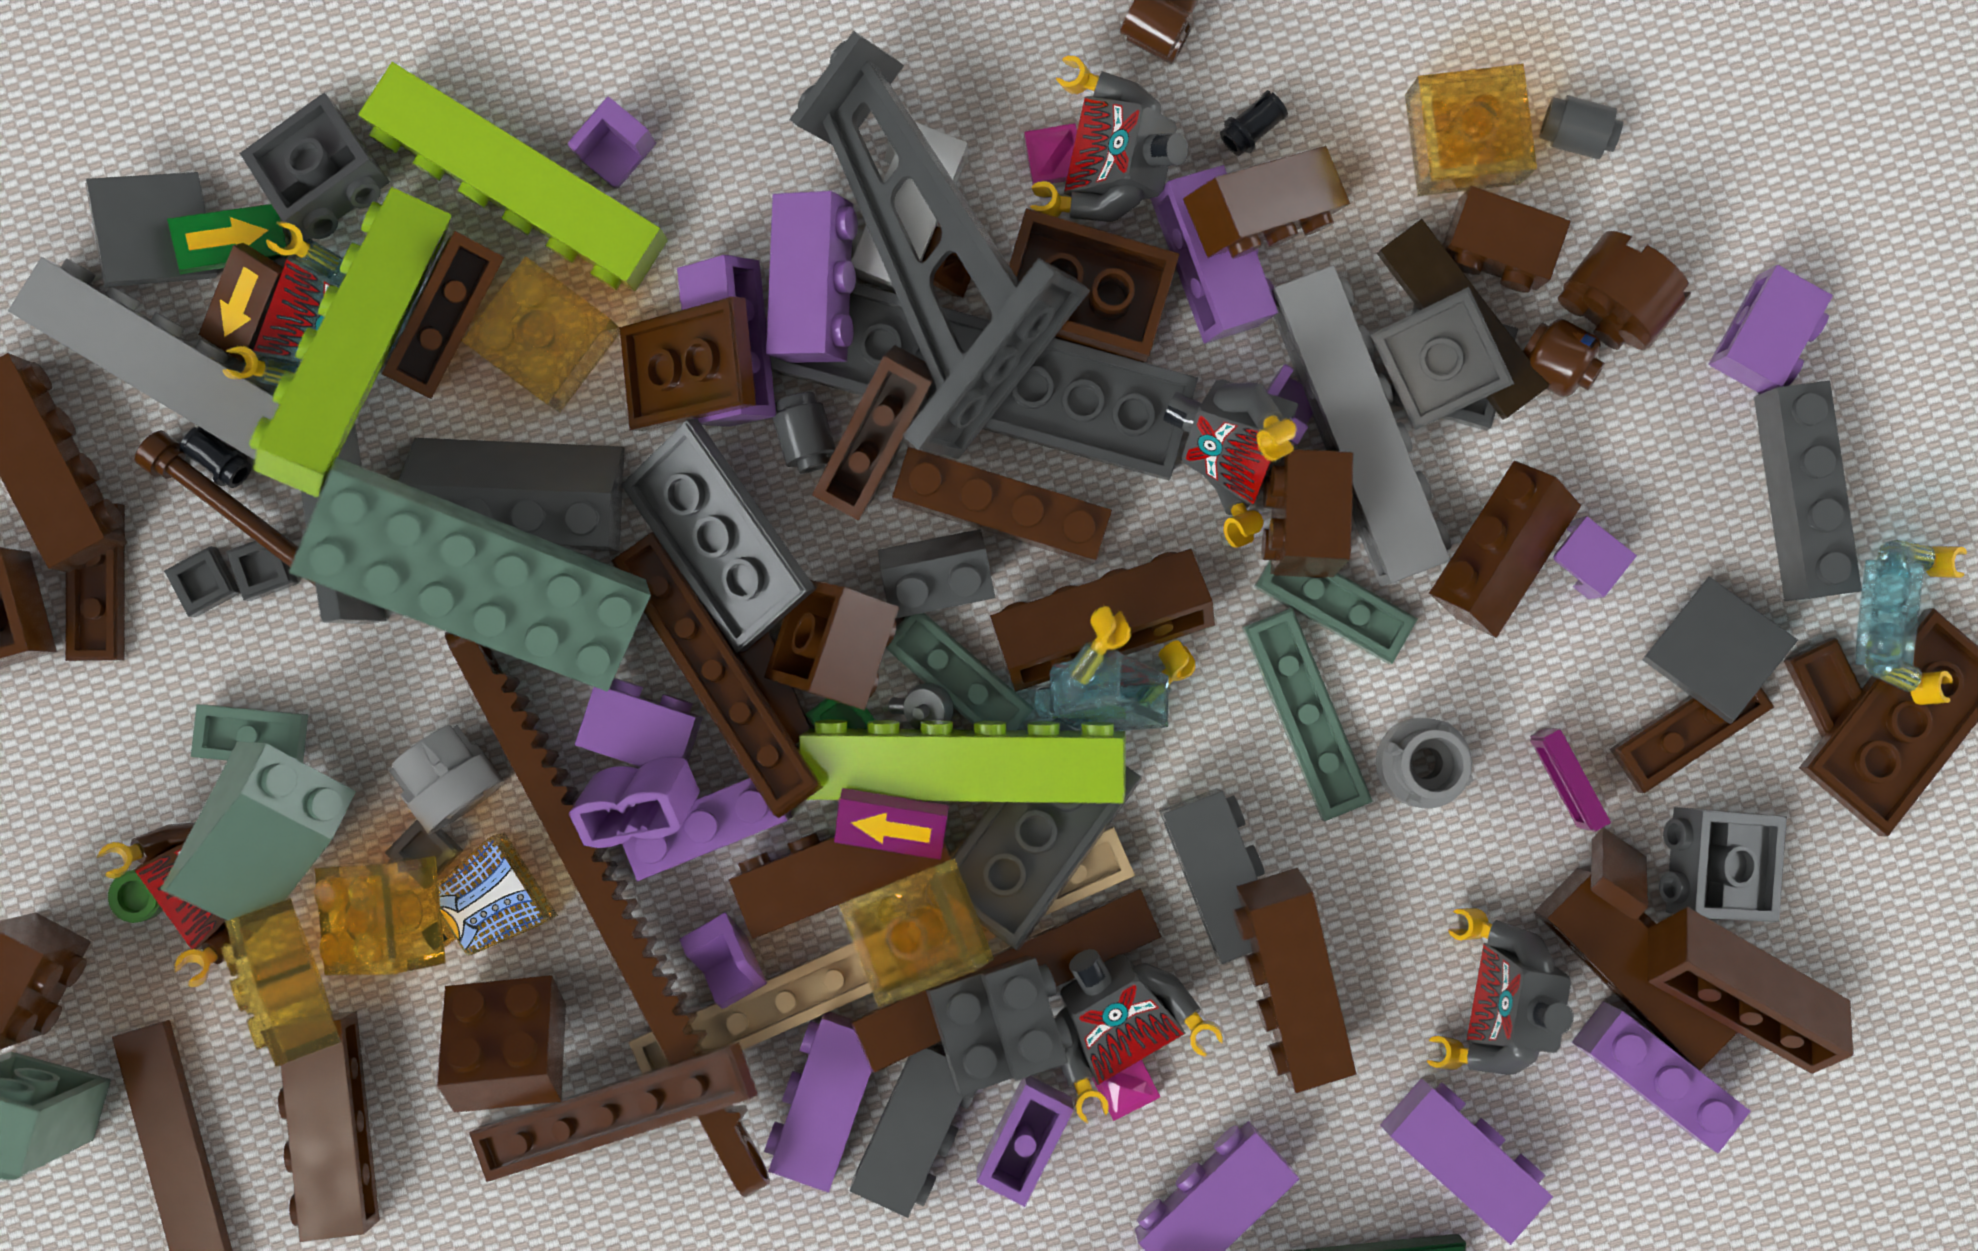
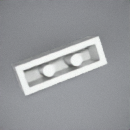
M915 122L957 185L968 158V143ZM891 143L888 145L884 159L885 162L890 164L883 181L884 183L888 181L899 164L898 155ZM910 178L903 183L896 193L895 208L922 262L936 226L940 227L915 183ZM867 225L864 231L858 229L856 237L852 240L851 262L855 269L856 278L896 293Z

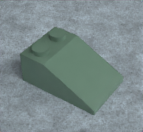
M237 741L160 890L252 933L259 934L332 841L356 791L267 743Z

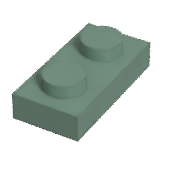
M196 704L191 757L228 761L237 741L267 743L303 763L309 714Z

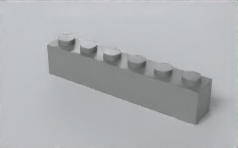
M43 257L40 258L8 312L255 460L257 450L249 447L253 432L261 417L264 416L272 420L279 404L272 401L274 393L269 391L274 383L265 376L259 377L255 375L245 379H230L226 377L222 370L234 369L225 364L229 355L202 339L194 346L180 337L185 328L157 312L149 319L136 311L140 301L116 287H109L107 292H104L91 284L96 275L77 263L66 258L62 266Z
M1332 265L1276 286L1272 291L1279 313L1274 316L1298 380L1302 384L1311 406L1313 418L1326 451L1353 452L1352 517L1380 587L1451 561L1447 550L1451 549L1449 534L1441 520L1435 521L1427 502L1432 499L1429 483L1421 471H1415L1408 452L1412 451L1410 435L1402 422L1396 423L1389 406L1393 402L1392 390L1386 377L1382 373L1378 375L1370 357L1374 353L1372 339L1364 325H1357L1351 306H1354L1355 303L1354 295L1348 280L1344 276L1339 277L1335 266Z

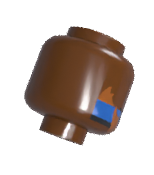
M1557 319L1549 326L1542 322L1523 350L1530 360L1533 369L1548 383L1549 387L1547 390L1560 397H1569L1579 386L1588 391L1605 365L1604 362L1597 359L1601 348L1600 340L1593 334L1565 319Z

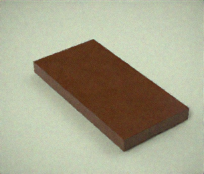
M1934 608L1923 610L1919 618L1916 619L1882 663L1889 661L1917 674L1938 671L1949 672L1953 681L1949 684H1941V689L1945 697L1950 698V702L1928 705L1916 704L1911 696L1910 687L1881 673L1880 665L1862 687V693L1857 699H1853L1835 721L1831 730L1824 735L1799 767L1800 770L1878 836L1888 837L1978 722V645Z

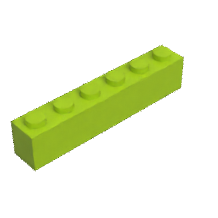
M394 62L390 63L358 113L372 127L368 136L395 154L400 147L416 155L413 164L439 181L444 174L461 183L457 189L461 195L482 208H485L489 201L505 211L501 219L527 236H529L532 229L540 232L549 238L545 245L548 249L570 263H573L577 256L594 266L590 274L616 291L622 283L636 292L668 241L661 228Z
M393 187L390 188L382 205L375 201L372 202L361 227V230L367 233L363 243L360 246L352 242L342 261L340 272L346 274L340 287L332 284L329 285L318 309V314L324 316L318 330L308 327L299 343L295 357L302 361L295 375L285 371L278 383L272 401L279 404L272 420L262 416L253 432L249 447L257 450L254 471L317 498L319 497L334 460L339 456L445 240L452 214Z
M819 720L815 721V729H808L800 735V752L823 786L822 789L806 800H839L842 788L920 801L1124 803L1126 795V731H1114V723L1084 722L1081 723V731L1060 730V723L1054 721L1028 722V730H1006V722L978 721L974 722V730H953V722L944 720L921 722V729H900V722L896 720L869 721L868 729H847V721Z

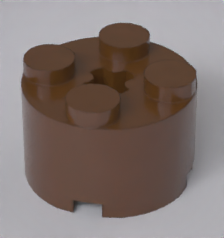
M1607 231L1564 283L1563 291L1558 296V301L1570 313L1579 317L1584 316L1597 326L1593 331L1594 335L1608 347L1619 350L1625 343L1644 351L1653 345L1690 298L1691 292H1683L1689 285V282L1680 269L1658 250L1647 244L1643 251L1639 252L1626 245L1632 236L1618 231Z

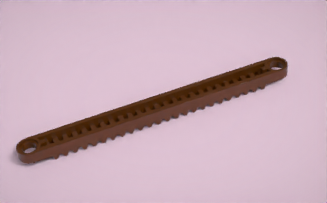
M445 632V639L451 653L669 1064L715 1050V1048L703 1049L701 1043L708 1035L706 1030H693L691 1026L698 1016L696 1011L682 1010L681 1006L688 997L686 992L672 991L671 987L677 980V975L675 973L663 974L661 968L667 961L666 955H653L651 949L658 941L656 936H643L641 931L648 922L646 917L634 918L631 912L638 904L636 898L623 899L621 894L628 883L626 880H613L612 874L618 867L616 861L604 862L602 859L608 847L595 848L583 845L569 815L574 806L572 801L579 791L576 787L563 786L562 783L569 773L567 769L553 767L554 762L559 757L557 751L543 748L549 739L548 733L533 729L540 720L538 714L523 711L530 702V699L526 695L514 692L520 684L519 679L503 673L489 647ZM731 1105L697 1116L732 1183L744 1198L770 1184L765 1164L742 1122V1118L748 1111L746 1105Z

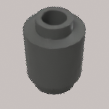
M1567 95L1565 100L1552 97L1542 123L1539 138L1551 141L1550 147L1600 160L1605 150L1610 152L1615 150L1622 132L1623 121L1616 119L1617 108L1570 95Z
M814 392L797 393L776 401L777 414L773 417V422L786 466L798 467L801 474L825 468L829 462L828 458L833 455L836 447L823 403L816 401Z

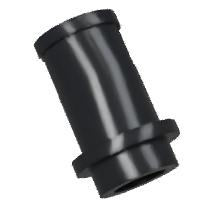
M1267 90L1236 119L1233 117L1224 121L1225 128L1220 131V137L1233 154L1237 156L1242 155L1244 152L1250 154L1256 149L1255 142L1280 121L1288 117L1287 109L1276 94L1270 93Z
M199 426L198 429L192 428L181 441L180 451L213 474V481L219 486L227 485L230 488H236L247 479L251 472L252 465L247 461L248 457L246 454L239 450H232L213 434Z

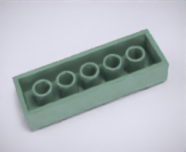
M338 457L334 460L289 573L607 692L651 596L646 579Z

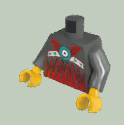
M1068 55L1063 57L1062 61L1070 67L1080 69L1079 75L1071 82L1056 77L1057 82L1070 94H1080L1089 89L1094 91V95L1084 98L1064 188V194L1068 196H1060L1054 185L1050 182H1037L1031 187L1033 193L1038 197H1051L1052 199L1045 206L1030 205L1031 210L1054 217H1059L1062 212L1070 213V218L1103 222L1117 221L1139 205L1141 200L1158 197L1162 193L1168 167L1179 166L1184 163L1188 155V144L1185 137L1181 133L1176 132L1175 121L1161 114L1160 103L1140 84L1101 71L1100 76L1092 74L1080 58Z
M1222 379L1215 381L1202 403L1176 392L1166 409L1163 421L1189 432L1182 459L1186 465L1201 473L1216 489L1226 514L1233 515V517L1225 521L1223 531L1227 542L1232 547L1238 548L1252 543L1254 534L1260 532L1263 527L1264 520L1262 515L1255 510L1248 511L1247 508L1250 504L1254 505L1265 486V477L1271 476L1272 466L1276 464L1277 459L1293 452V445L1289 440L1294 438L1296 434L1293 418L1299 404L1268 394L1264 386L1258 382L1233 383Z
M1478 908L1455 909L1454 913L1462 914L1467 918L1469 928L1468 930L1460 928L1448 929L1451 937L1460 941L1475 940L1482 937L1488 939V943H1483L1466 1040L1471 1044L1469 1048H1465L1457 1039L1433 1036L1429 1041L1444 1044L1446 1047V1057L1441 1062L1427 1060V1063L1432 1067L1446 1070H1457L1463 1064H1468L1469 1070L1504 1075L1517 1074L1535 1063L1539 1052L1556 1053L1560 1049L1562 1034L1566 1033L1573 1023V1012L1568 1006L1571 987L1570 976L1554 966V959L1544 940L1538 934L1498 920L1491 924L1486 914Z
M1093 949L1079 952L1070 961L1069 969L1076 980L1061 989L1060 995L1065 1007L1059 1011L1056 1017L1062 1016L1072 1038V1047L1064 1050L1068 1063L1060 1067L1068 1086H1074L1078 1095L1075 1098L1074 1108L1079 1118L1084 1122L1088 1123L1086 1116L1082 1112V1103L1086 1098L1091 1096L1097 1097L1100 1100L1101 1108L1105 1115H1107L1109 1109L1105 1096L1093 1089L1089 1080L1094 1077L1099 1085L1186 1034L1181 1025L1186 1023L1191 1030L1190 1043L1193 1050L1199 1055L1207 1056L1206 1050L1196 1039L1197 1034L1201 1030L1208 1029L1213 1031L1220 1043H1223L1220 1027L1215 1022L1203 1020L1198 1013L1201 1008L1174 974L1148 963L1135 966L1124 954L1116 955L1110 960L1103 962L1098 952Z

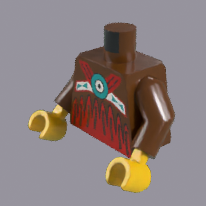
M195 823L168 824L132 839L130 846L119 842L108 843L102 847L97 858L103 857L107 853L115 852L123 857L124 865L121 868L108 871L105 876L112 879L119 878L126 873L132 862L136 860L140 862L141 865L135 868L134 871L191 948V950L181 953L176 959L175 972H178L185 964L190 962L198 963L203 968L199 974L190 979L188 986L198 987L202 985L208 978L209 968L212 963L221 964L253 938L255 933L160 890Z

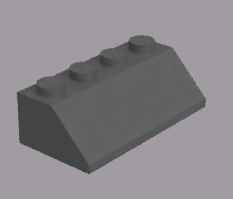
M414 438L398 482L568 549L620 551L623 492L621 484L623 483L624 447Z

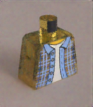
M503 832L486 839L429 892V897L439 914L420 925L418 932L424 944L433 953H437L457 940L463 951L468 956H471L552 920L558 914L506 833Z

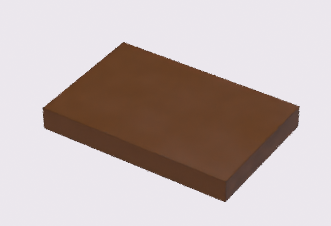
M732 296L620 327L629 430L646 431L685 422L690 419H699L756 406L746 298Z

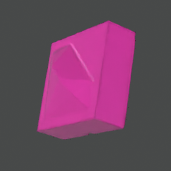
M1076 123L1024 132L1032 186L1041 181L1050 182L1051 184L1066 182L1077 134Z
M1142 1060L1099 1085L1094 1077L1092 1078L1098 1091L1108 1101V1111L1113 1121L1160 1098L1159 1092Z

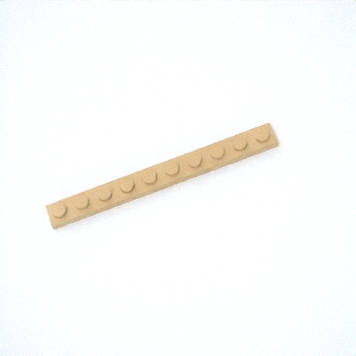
M1113 826L1105 830L1044 916L1135 876ZM944 900L766 979V985L724 1009L714 1002L696 1010L698 1016L691 1026L693 1030H706L708 1035L701 1043L703 1049H718L739 1042L741 1049L744 1050L990 941L997 936L948 900ZM652 1030L628 1042L641 1073L669 1065Z

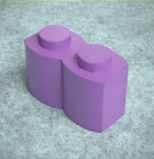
M663 757L645 763L639 769L626 766L611 767L596 773L590 779L569 815L583 845L589 847L607 848L617 846L632 836L642 839L663 838L681 828L700 793V789L687 760L682 758Z

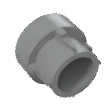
M1429 718L1408 719L1392 727L1379 744L1376 754V770L1379 780L1384 789L1393 798L1404 804L1419 808H1436L1446 805L1456 799L1465 787L1469 786L1474 780L1473 776H1471L1472 757L1469 746L1460 732L1448 722ZM1427 748L1435 757V768L1430 775L1420 778L1414 773L1411 761L1413 755L1419 749Z
M451 725L445 726L426 736L401 754L392 763L393 768L389 770L404 791L400 794L401 798L428 835L441 830L468 813L505 783L477 743L472 745L458 725L453 728Z

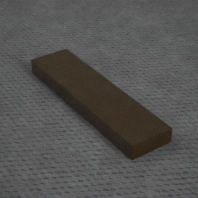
M1423 219L1379 250L1377 255L1419 310L1467 287L1470 288L1514 384L1486 397L1502 420L1511 416L1549 387L1544 378L1533 369L1528 357Z

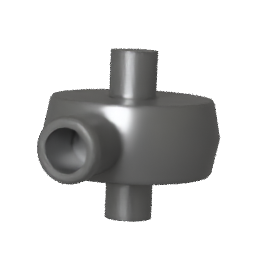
M927 683L914 687L905 699L892 697L889 701V711L891 714H905L908 723L914 729H921V722L950 721L953 715V702L949 693L943 687Z

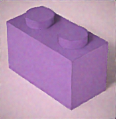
M1778 264L1757 275L1708 365L1760 394L1777 387L1789 386L1802 369L1804 360L1800 359L1799 356L1807 342L1814 341L1827 324L1829 315L1824 311L1833 295Z
M614 678L608 692L593 687L574 745L639 767L651 760L663 757L682 758L688 762L703 716L690 712L693 705L691 702L663 694L661 701L657 702L640 696L643 689L642 686Z
M1032 1076L1021 1079L977 1166L976 1182L1025 1207L1074 1111L1072 1097Z

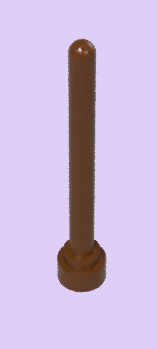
M160 430L149 435L140 444L135 453L134 460L136 464L154 477L174 478L291 568L298 546L186 462V455L180 451V443ZM308 580L311 584L315 586V582Z

